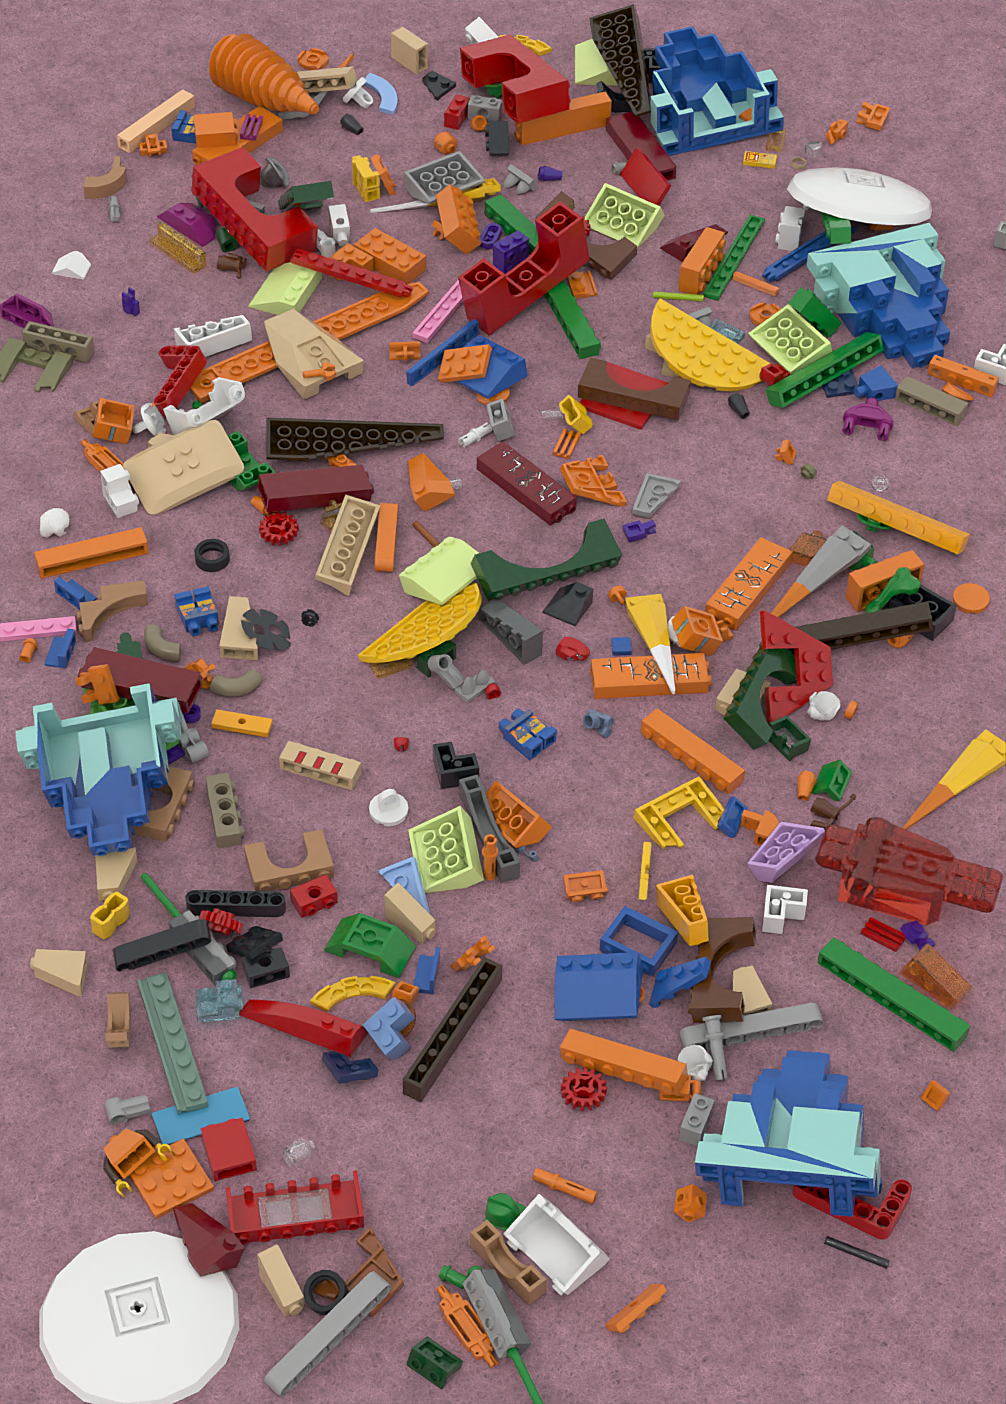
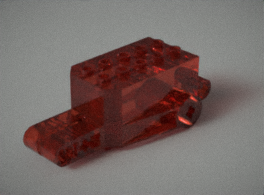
M879 817L869 818L865 825L859 823L857 830L838 825H828L815 857L816 863L821 867L842 873L838 901L912 922L918 920L923 925L939 920L944 902L984 913L992 912L1003 881V875L1000 871L957 859L947 847L897 825H893Z

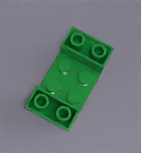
M239 431L228 435L245 468L243 473L236 475V478L229 481L237 491L257 484L259 474L276 473L267 462L260 465L248 452V441Z
M358 913L341 919L324 951L343 958L347 950L379 961L380 972L400 978L416 949V945L397 926Z

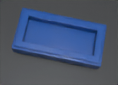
M735 796L730 797L717 827L728 837H735L741 824L744 809L747 810V807Z

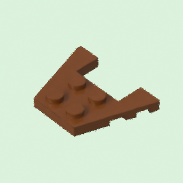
M369 1227L356 1240V1243L371 1257L345 1283L349 1293L370 1272L375 1271L391 1285L389 1294L368 1314L374 1317L404 1286V1282L384 1251L382 1244L377 1239L375 1232ZM323 1280L315 1286L313 1293L335 1301L338 1297L339 1289L333 1281Z

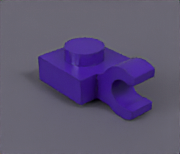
M129 287L128 293L122 292V307L127 314L137 316L140 313L139 301L135 299V290Z
M638 520L624 524L623 531L628 541L632 542L646 538V534L656 533L654 529L656 524L654 520L643 524Z
M918 920L904 923L900 928L911 944H917L922 954L930 952L927 946L930 948L936 945L933 939L928 938L929 935Z

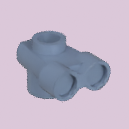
M594 709L588 710L587 714L583 717L584 726L588 729H597L598 733L605 738L611 735V726L614 724V718Z

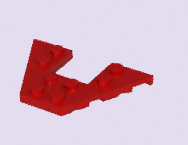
M763 610L760 611L762 649H795L797 686L765 687L766 717L769 725L770 722L789 715L810 701L809 698L813 693L817 692V695L819 692L833 685L831 647Z

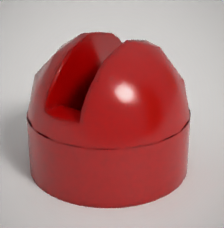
M490 683L485 688V694L489 700L501 696L502 692L497 684Z
M394 738V748L400 751V746H403V752L406 751L409 747V738Z

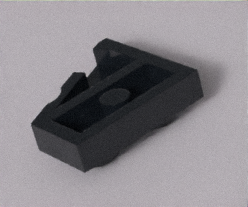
M430 71L422 77L423 84L428 87L429 92L434 95V99L437 101L456 87V82L434 71Z

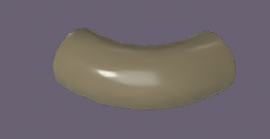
M146 626L144 629V640L150 652L163 660L180 661L181 644L166 641L163 638V630L160 626Z
M254 669L247 670L244 675L237 678H227L218 674L210 684V691L225 697H240L251 693L260 686L263 678Z

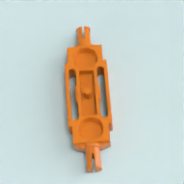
M87 439L81 441V445L85 447L84 456L99 472L121 464L123 467L124 463L106 446L102 447L99 443L91 444Z
M444 1284L441 1287L438 1286L436 1291L442 1298V1301L439 1303V1309L443 1313L444 1320L466 1351H470L476 1360L484 1358L490 1368L498 1365L499 1362L492 1354L494 1347L478 1315L469 1302L463 1300L459 1293L450 1294Z

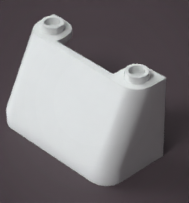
M218 377L212 381L214 389L208 393L211 401L188 412H185L183 409L177 410L172 405L164 408L163 410L173 435L189 428L197 427L207 421L217 420L230 412L245 397L242 382Z
M540 1194L504 1232V1235L509 1239L506 1243L515 1251L520 1249L552 1279L554 1283L552 1287L560 1295L564 1293L569 1295L610 1260L570 1219Z

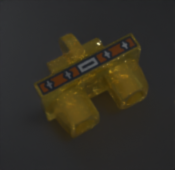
M335 500L329 501L330 506L325 508V512L322 513V519L320 520L321 524H325L329 531L333 530L342 503L336 504Z

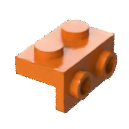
M603 870L563 875L567 900L572 899V902L584 901L585 897H592V900L604 898V895L608 893Z

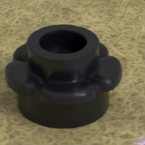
M307 609L301 614V621L305 626L313 627L318 623L319 615L314 610Z

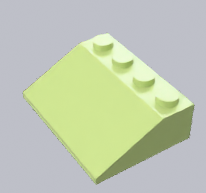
M593 39L575 45V85H596L602 81L606 85L618 86Z
M605 183L587 212L585 220H589V224H591L590 229L617 241L625 236L636 244L638 248L658 228L665 215L660 206Z
M291 262L284 263L271 271L248 307L275 315L282 314L291 309H295L300 313L322 280V273L292 264Z
M786 305L748 333V336L790 374L799 371L832 352L831 343L789 305Z
M453 537L444 539L442 543L432 548L429 553L420 557L417 562L399 574L404 592L443 605L477 579L470 563L474 555L479 552L463 540Z
M461 806L408 830L413 857L417 859L425 893L468 888L484 880L472 819Z

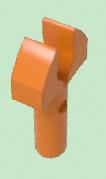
M322 363L321 369L303 371V377L323 376L326 381H330L336 376L335 365Z

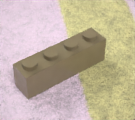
M908 376L905 377L896 390V400L952 425L958 426L967 414L968 402Z

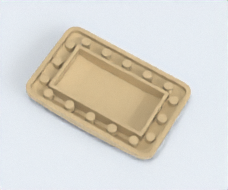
M210 420L197 427L175 434L134 455L123 464V469L129 472L131 485L146 512L150 515L164 513L236 478V475L243 473L245 470L242 460L221 423L217 420Z

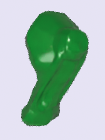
M908 567L898 568L884 590L865 606V612L870 613L881 610L894 595L917 593L921 581L911 575Z

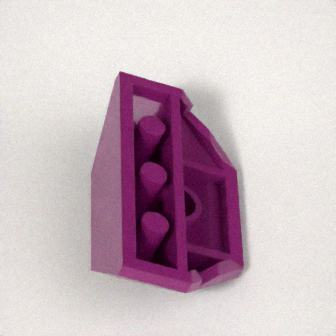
M178 203L157 216V218L202 247L215 239V217L193 203Z
M17 293L0 304V317L19 327L25 328L29 321L54 327L52 313L44 306Z

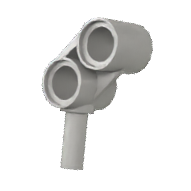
M181 711L183 727H181L182 739H179V744L183 748L185 756L190 758L192 764L209 757V751L205 742L200 741L197 730L194 727L191 729L187 727Z

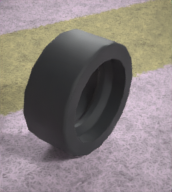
M219 539L201 541L194 550L195 563L203 571L218 572L229 564V547ZM213 550L223 554L215 560L201 557L203 553Z
M332 1270L314 1272L307 1279L303 1291L305 1302L315 1313L320 1315H327L348 1294L346 1283L338 1273ZM323 1280L335 1282L339 1289L337 1299L327 1306L316 1303L313 1297L315 1286Z

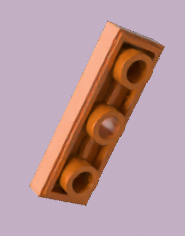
M651 1284L605 1324L606 1328L612 1332L623 1333L631 1327L630 1323L632 1321L642 1318L647 1313V1308L658 1304L662 1300L661 1296L667 1291L663 1284Z

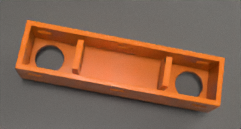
M934 355L929 363L928 375L949 381L966 390H972L991 398L997 390L999 377Z

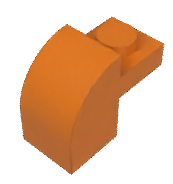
M744 809L740 826L756 831L754 844L762 846L779 825L777 817L770 811L766 810L764 815H760Z

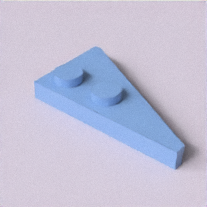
M415 857L379 870V873L392 887L397 883L401 884L430 914Z

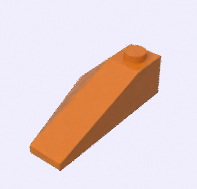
M424 453L408 460L411 491L415 502L423 511H428L456 496L452 483Z
M495 781L487 790V800L496 818L495 821L502 831L501 834L515 848L540 842L552 828L539 814L498 781Z

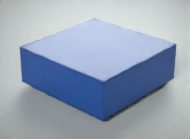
M630 637L611 639L613 655L632 654Z

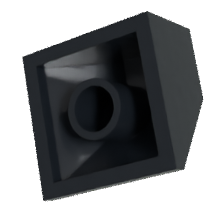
M579 582L561 587L542 613L576 626L593 603V588Z

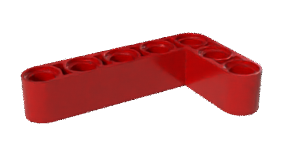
M168 345L159 350L158 354L164 365L168 369H174L153 400L163 417H166L163 409L169 405L177 409L205 367L207 359L199 346Z
M904 1179L896 1180L879 1209L855 1197L853 1217L831 1215L829 1188L803 1186L805 1188H801V1185H793L792 1189L796 1199L882 1240L887 1239L891 1235L907 1207L912 1192V1185Z

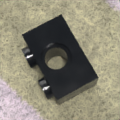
M282 947L271 949L270 952H263L253 959L242 958L243 971L250 989L290 977L289 964Z

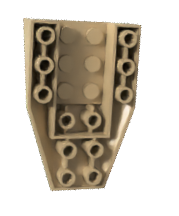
M295 309L264 321L276 365L303 400L319 394V385L326 382L323 376L304 378L303 371L321 369L322 363H331L335 365V377L343 374L347 380L363 374L364 360L335 336Z

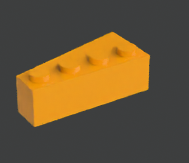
M693 875L657 884V906L688 945H699L709 941L708 920L701 904V898L698 895Z

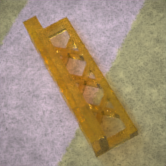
M162 221L157 223L158 234L149 239L153 246L193 274L206 267V255L203 250Z

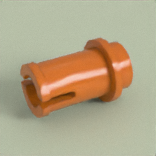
M27 638L23 642L24 647L19 656L21 661L30 662L34 650H37V641L33 638Z

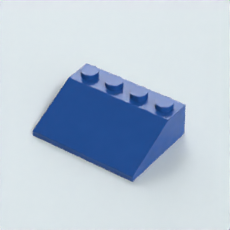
M478 336L468 342L465 347L487 344L492 347L486 377L456 382L489 399L528 376L525 358L483 336Z
M639 953L557 956L555 969V1020L576 1021L637 1018L643 975V964Z

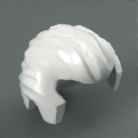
M53 508L45 512L40 517V535L46 538L54 533L59 537L65 535L64 529L69 525L68 513L60 508Z
M821 691L817 695V692L813 693L809 698L810 707L807 711L810 717L820 721L833 719L841 705L837 696L828 691Z
M695 1044L686 1046L678 1056V1061L687 1064L688 1075H691L692 1080H699V1082L706 1080L713 1060L703 1047Z

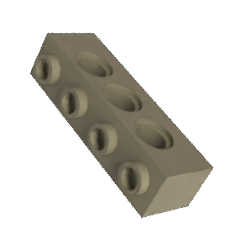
M31 321L28 322L22 331L23 341L26 342V347L53 355L56 351L72 355L74 360L86 363L89 362L95 352L93 336Z
M229 773L205 776L217 847L241 845L244 829L243 825L239 826L238 823L241 822L240 810H236L238 799L237 795H233V792H235L234 780H230Z

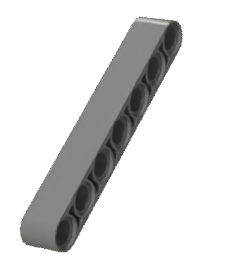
M816 1003L745 1015L743 1022H720L721 1031L724 1033L722 1044L723 1047H727L733 1043L738 1045L751 1042L750 1040L754 1039L763 1040L775 1035L779 1037L791 1034L790 1032L795 1031L798 1033L810 1031L811 1028L816 1027L820 1029L824 1025V1021ZM705 1023L688 1026L680 1031L679 1034L684 1048L695 1044L700 1045L706 1051L710 1050L709 1041L705 1039V1035H707Z
M375 1271L370 1272L268 1372L264 1382L281 1398L284 1397L286 1391L292 1390L389 1294L391 1285Z

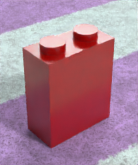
M243 1117L200 1128L202 1142L214 1182L257 1171L256 1158Z

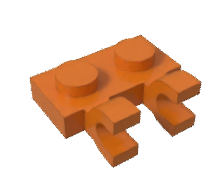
M864 101L862 108L865 109L859 110L857 117L860 118H857L856 123L862 125L866 123V127L881 131L890 112V107L877 103L873 106Z
M108 664L91 666L88 672L80 673V677L75 679L77 686L92 682L94 690H86V695L81 696L83 704L98 700L99 705L115 703L119 700Z
M484 935L454 961L450 967L455 972L460 968L464 971L469 966H475L481 961L479 957L484 953L489 954L495 947L494 945H489L490 942Z

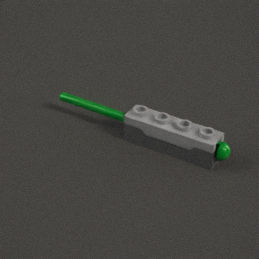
M147 873L141 875L144 883L174 917V919L169 921V929L199 919L190 910L181 914ZM210 931L211 943L186 953L215 987L222 982L224 984H232L236 979V961L231 955L228 956L223 945L214 940L213 934Z
M472 1266L467 1272V1279L463 1282V1286L498 1357H506L513 1360L533 1403L544 1404L521 1358V1355L530 1346L531 1342L495 1269H482L480 1266Z

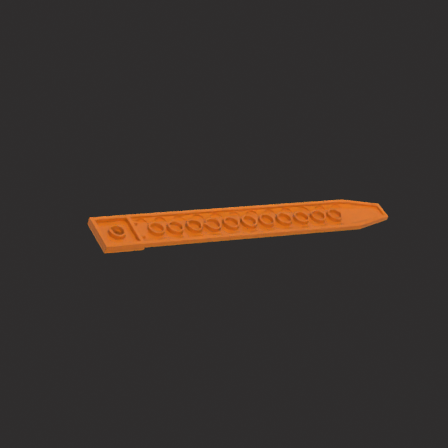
M420 282L408 284L413 288L410 297H397L379 292L313 322L341 340L406 311L427 296L429 291ZM267 341L203 369L189 391L197 400L204 403L210 400L208 393L214 389L212 381L218 377L244 383L278 368L270 342Z

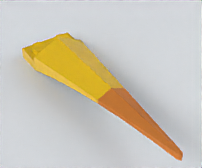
M986 729L976 739H973L903 826V831L916 824L955 795L1006 764V742Z

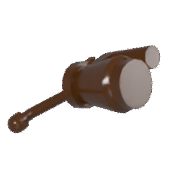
M228 252V256L219 255L217 269L222 271L235 270V272H238L237 279H240L242 277L240 269L245 268L247 258L242 262L243 257Z
M851 794L850 800L840 808H835L825 799L817 797L810 811L816 816L829 819L828 823L813 820L810 826L824 828L828 832L837 819V823L833 828L835 831L840 824L839 816L841 811L856 799V795Z

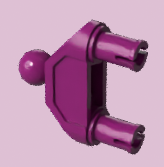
M869 398L865 403L849 408L843 415L844 426L842 432L844 434H847V430H849L848 435L853 434L854 425L878 428L877 438L881 441L882 436H884L883 441L888 440L889 431L893 428L892 417L879 406L875 398Z

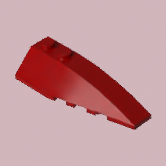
M249 999L239 1011L240 1016L349 1057L353 1055L369 1033L363 1025L330 1013L287 1002Z

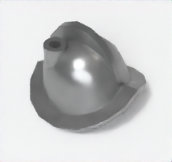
M266 157L267 165L261 170L260 184L267 188L282 185L285 189L289 185V177L285 168L276 159Z

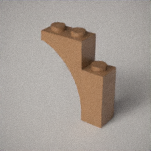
M144 580L100 586L101 594H97L98 600L79 603L80 610L77 611L78 622L82 621V624H79L80 636L84 635L85 641H92L97 629L111 616L126 609L148 605Z

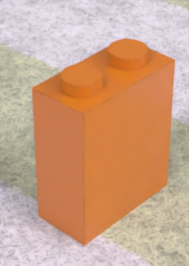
M232 112L194 115L197 148L236 145L235 138H238L236 118H233Z

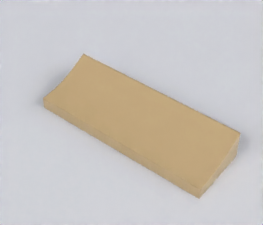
M345 495L316 572L315 580L336 588L346 596L350 595L378 518L380 505Z

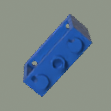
M624 906L601 937L599 950L605 954L637 952L613 940V937L623 924L663 943L652 959L639 953L643 964V972L653 977L677 944L678 931Z

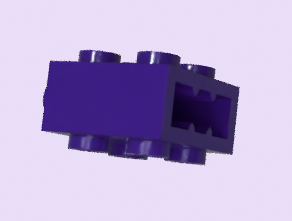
M519 230L493 244V265L504 274L529 257V238Z

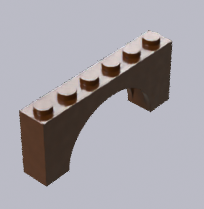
M561 191L535 219L560 201L574 210V200ZM625 236L621 240L608 245H595L587 242L590 260L586 264L591 269L597 270L602 277L612 280L637 255V245Z
M595 358L589 359L578 384V398L679 420L690 393L691 380L673 377L667 385L658 389L646 391L633 390L619 385L609 377L606 371L607 361Z
M754 917L707 918L709 941L698 945L699 956H696L695 960L707 957L711 963L707 978L690 988L691 1002H688V1014L692 1015L693 1023H705L702 1020L703 1017L721 1015L720 1022H743L745 1002L742 992L730 991L721 987L714 981L713 976L717 966L727 955L744 947L755 946L757 930Z

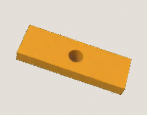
M216 709L211 726L215 729L268 738L273 719Z

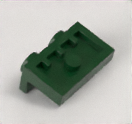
M427 1336L412 1347L406 1365L438 1388L443 1389L448 1378L461 1368L463 1361Z

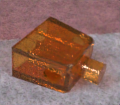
M814 530L812 534L803 532L790 548L793 551L791 562L807 567L827 541L826 538H823L822 532Z

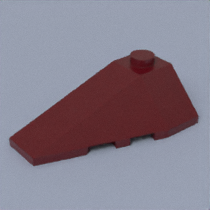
M716 224L708 226L709 228L725 232V235L728 233V231ZM705 228L673 238L662 245L660 249L683 262Z
M193 1203L174 1207L173 1212L176 1222L184 1237L182 1241L188 1249V1260L200 1277L237 1268L245 1248L232 1231Z

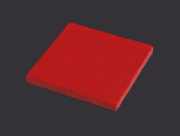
M607 362L606 371L609 377L623 387L646 391L658 389L668 384V382ZM583 398L579 402L588 412L640 430L643 429L652 415Z

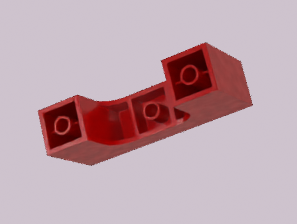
M511 34L460 47L462 77L475 88L502 82L504 113L516 123L520 124L570 110V83L568 79Z
M243 147L193 166L192 194L201 201L203 206L207 207L210 213L219 220L220 224L229 231L231 236L237 239L238 243L247 250L248 254L266 272L290 262L297 248L309 252L316 251L318 226L299 206L279 215L270 216L257 211L245 198L259 191L261 166Z
M561 201L535 220L538 234L537 246L528 258L512 270L504 274L483 258L458 277L467 319L469 321L477 320L479 328L488 336L590 260L583 218Z

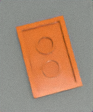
M487 344L444 350L438 380L445 383L485 378L492 347Z

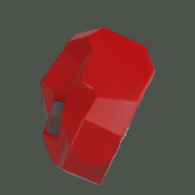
M564 637L556 648V655L564 660L584 661L590 656V650L581 641L573 637Z

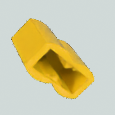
M568 395L559 403L560 410L565 414L566 422L570 426L581 432V434H585L592 428L593 423L587 415L586 408L576 399Z
M114 892L108 896L104 905L96 908L91 914L92 933L103 940L110 937L115 932L117 926L123 924L129 918L128 898L119 892Z

